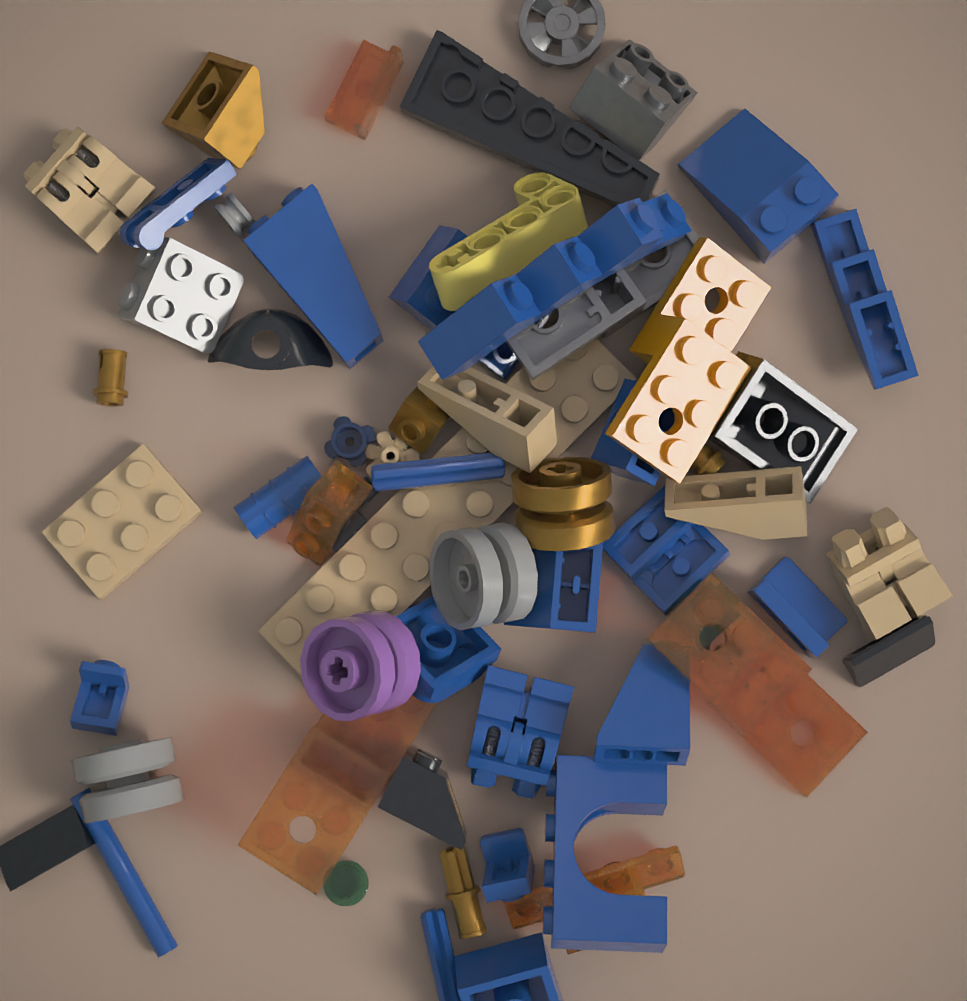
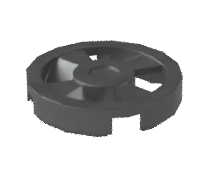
M525 0L518 18L520 41L527 54L542 66L549 68L550 65L557 67L566 66V69H571L589 61L600 48L606 28L604 9L599 0H577L573 8L562 5V0ZM534 11L544 17L545 22H527L528 14ZM579 25H597L596 33L591 43L578 36ZM552 43L561 45V57L546 53Z

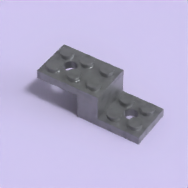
M665 189L653 198L668 194ZM687 219L686 222L692 231L679 241L665 246L666 256L662 261L650 263L644 258L635 261L557 307L555 310L558 314V320L554 326L541 328L533 323L506 341L532 381L601 334L604 339L660 301L699 238Z

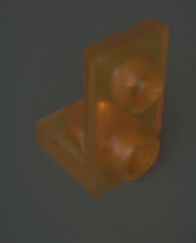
M336 461L306 493L286 538V542L300 556L310 559L316 565L321 566L327 560L344 523L368 498L373 486L342 463Z

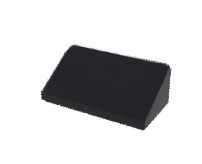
M919 615L879 639L871 641L844 656L842 661L858 687H863L935 645L933 621L930 616Z
M73 805L0 846V867L10 892L94 845Z

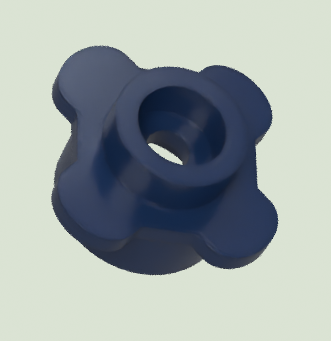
M346 416L337 418L334 421L335 430L332 433L331 440L325 443V453L330 458L340 457L348 460L352 467L364 465L368 444L372 443L376 437L374 429L369 425L361 427L352 423ZM348 438L354 439L352 446L346 445Z

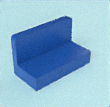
M789 557L783 558L747 592L808 657L817 658L829 646L827 641L847 623V618Z

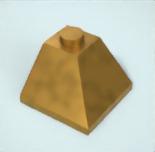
M209 51L161 124L215 159L229 160L233 167L241 169L245 162L254 156L258 143L265 134L259 69L252 64Z

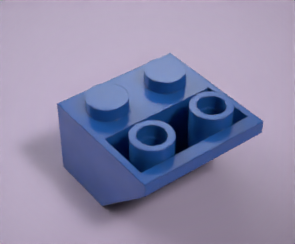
M603 542L595 546L568 551H543L531 548L538 573L537 596L533 608L524 619L504 622V625L596 633Z

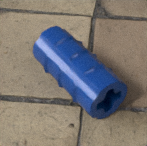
M306 456L293 466L287 467L286 471L273 480H269L266 485L256 492H250L249 497L233 508L254 538L258 539L272 528H276L279 523L289 516L295 515L296 511L309 502H313V499L330 487L309 457Z

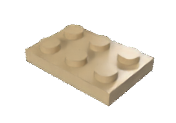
M142 444L46 527L42 534L98 599L103 600L204 511L151 450Z

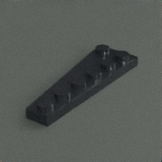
M436 30L400 104L401 112L537 173L544 172L574 185L578 188V191L614 207L636 198H640L642 202L649 200L660 177L658 172L609 140L600 138L595 131L580 121H574L557 110L554 104L541 96L540 98L520 86L517 80L506 73L502 74L485 63L483 58L439 30Z

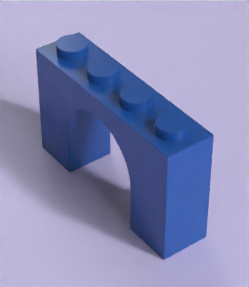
M557 755L555 769L550 771L546 786V797H554V814H546L545 842H553V860H544V888H552V906H543L542 934L551 935L552 949L663 953L667 946V896L619 895L608 893L595 887L584 877L577 865L574 855V842L585 825L604 815L663 816L667 806V765L594 762V756Z

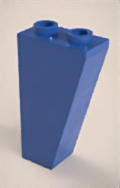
M313 184L304 190L302 187H298L284 198L281 203L283 208L271 218L265 215L254 222L247 231L249 236L243 241L250 252L351 369L384 340L317 188Z

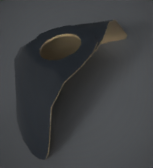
M279 309L258 310L236 321L220 336L214 351L209 353L208 357L209 363L224 362L249 369L267 371L311 365L327 368L333 366L330 351L314 329L297 315ZM269 330L278 335L281 345L275 356L265 359L255 354L252 348V341L260 331Z

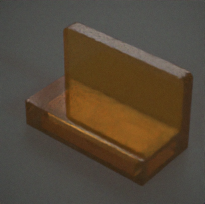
M363 39L325 115L326 122L366 140L404 64L401 48L392 45L390 50L387 51Z

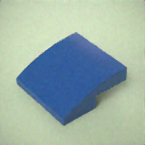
M664 485L614 532L610 539L603 543V550L666 616L730 556V552L705 526L666 517L664 511Z

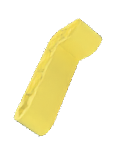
M544 172L528 174L516 181L514 192L519 207L441 252L430 261L429 269L442 307L448 311H457L489 284L517 274L552 245L576 237L586 230L588 224L578 188Z

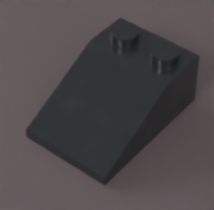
M738 351L735 356L749 365L751 370L708 439L754 470L801 466L806 502L811 504L858 428L765 359Z

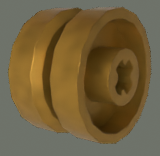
M586 457L543 459L531 473L518 467L511 474L513 502L520 506L514 512L515 526L527 538L531 548L543 551L579 550L598 545L610 539L614 534V510L612 504L606 501L612 494L611 470L608 464Z

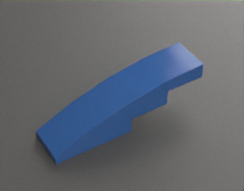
M857 209L812 223L811 227L837 302L873 389L876 390L919 376L892 290L887 291L874 249L869 250Z

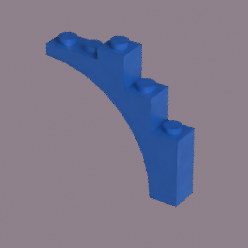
M669 194L644 202L640 198L618 204L578 236L552 245L517 274L489 284L422 337L418 343L442 380L463 372L513 336L581 292L635 261L675 243L689 234L692 230L686 222L685 212L676 201L671 199Z

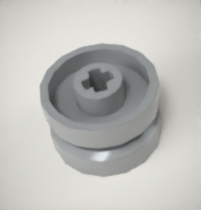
M507 522L480 526L476 529L472 527L454 529L441 533L434 542L430 556L429 572L432 594L440 614L450 626L458 630H466L487 626L491 623L498 624L524 619L532 610L537 596L538 584L535 557L527 538L516 526Z
M172 737L142 743V739L99 748V753L71 759L76 783L88 785L106 782L107 788L87 793L79 800L84 823L118 818L185 800L180 777L169 774L150 778L149 771L170 766L176 760Z

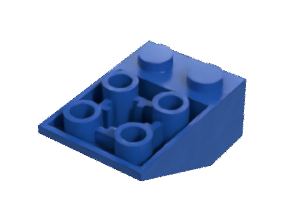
M441 225L438 226L389 296L391 300L431 330L455 311H448L442 307L429 269V263L435 256L468 237L460 229ZM554 310L534 322V324L542 328ZM505 342L478 362L506 380L519 360Z

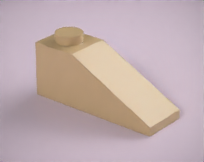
M432 367L417 382L420 391L491 453L529 473L557 445L553 407L470 367L463 372L442 380L435 368Z
M801 466L685 476L681 483L666 478L664 509L666 517L761 540L808 536L807 503Z

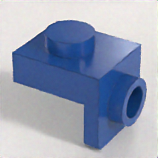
M97 660L94 663L82 661L79 668L81 684L70 719L71 727L77 730L117 736L130 688L126 669L108 660Z
M515 828L483 835L480 839V846L486 862V868L481 887L486 902L497 900L512 902L526 894H531L535 864L524 829Z

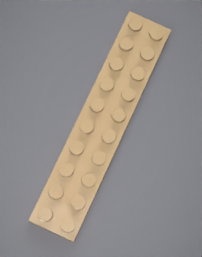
M595 338L533 381L522 367L506 385L554 408L557 445L544 458L547 459L560 457L615 402L625 378L636 380L637 378ZM462 427L431 459L491 452ZM504 460L505 476L501 479L400 489L258 632L301 675L300 658L304 642L314 627L329 619L350 617L367 611H385L395 617L403 613L431 586L429 577L430 556L434 542L440 534L454 529L468 527L476 529L480 526L493 524L514 503L511 474L518 467Z

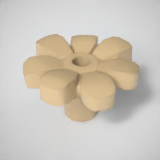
M383 431L377 434L378 446L368 444L365 456L367 459L373 460V462L366 467V472L371 478V469L374 465L416 461L421 459V455L414 448L408 449L409 445L396 436L395 440H393L388 431ZM390 455H395L393 460H388Z

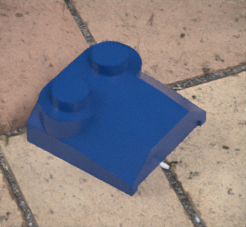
M433 596L396 616L412 632L420 652L421 673L417 688L412 695L423 702L437 703L445 700L479 679L487 670L488 665L491 666L499 657L500 646L481 627L458 630L450 626L440 614Z

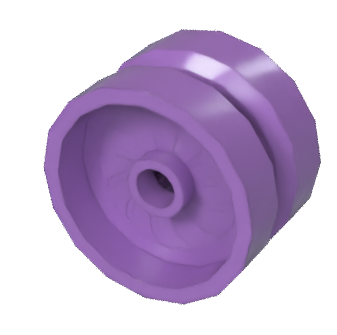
M367 611L350 617L329 619L314 627L305 640L300 658L302 681L309 698L320 712L338 721L358 720L371 714L392 710L406 703L416 690L421 673L420 652L412 632L399 618L385 611Z

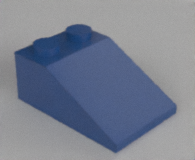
M745 108L678 164L680 170L763 264L826 213L839 196L805 157Z
M542 932L454 956L457 990L461 1001H563Z

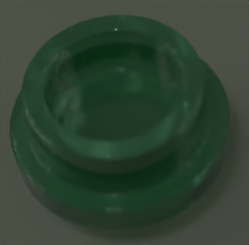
M341 860L334 863L327 870L323 880L326 896L330 901L339 906L357 904L364 898L369 887V878L366 870L359 863L352 860Z

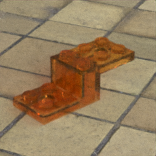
M712 572L646 638L650 644L708 698L705 703L805 798L811 794L868 733L808 675L812 668ZM706 625H716L724 633V643L717 651H708L700 643L699 635ZM799 720L808 721L814 729L813 740L805 746L797 745L791 737L792 726Z
M411 695L406 703L394 708L390 718L385 721H377L370 715L354 721H338L323 714L318 723L312 725L238 843V846L317 895L436 703L423 702ZM306 816L314 822L316 833L311 841L299 842L293 838L290 832V824L294 818Z

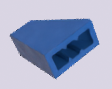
M657 641L651 645L643 644L597 735L594 762L686 766L690 752L689 646H677V644L670 641Z

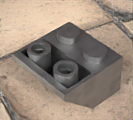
M629 39L593 68L569 108L618 147L640 161L656 146L698 92L689 86L688 81L681 74L667 69L658 62L648 48Z

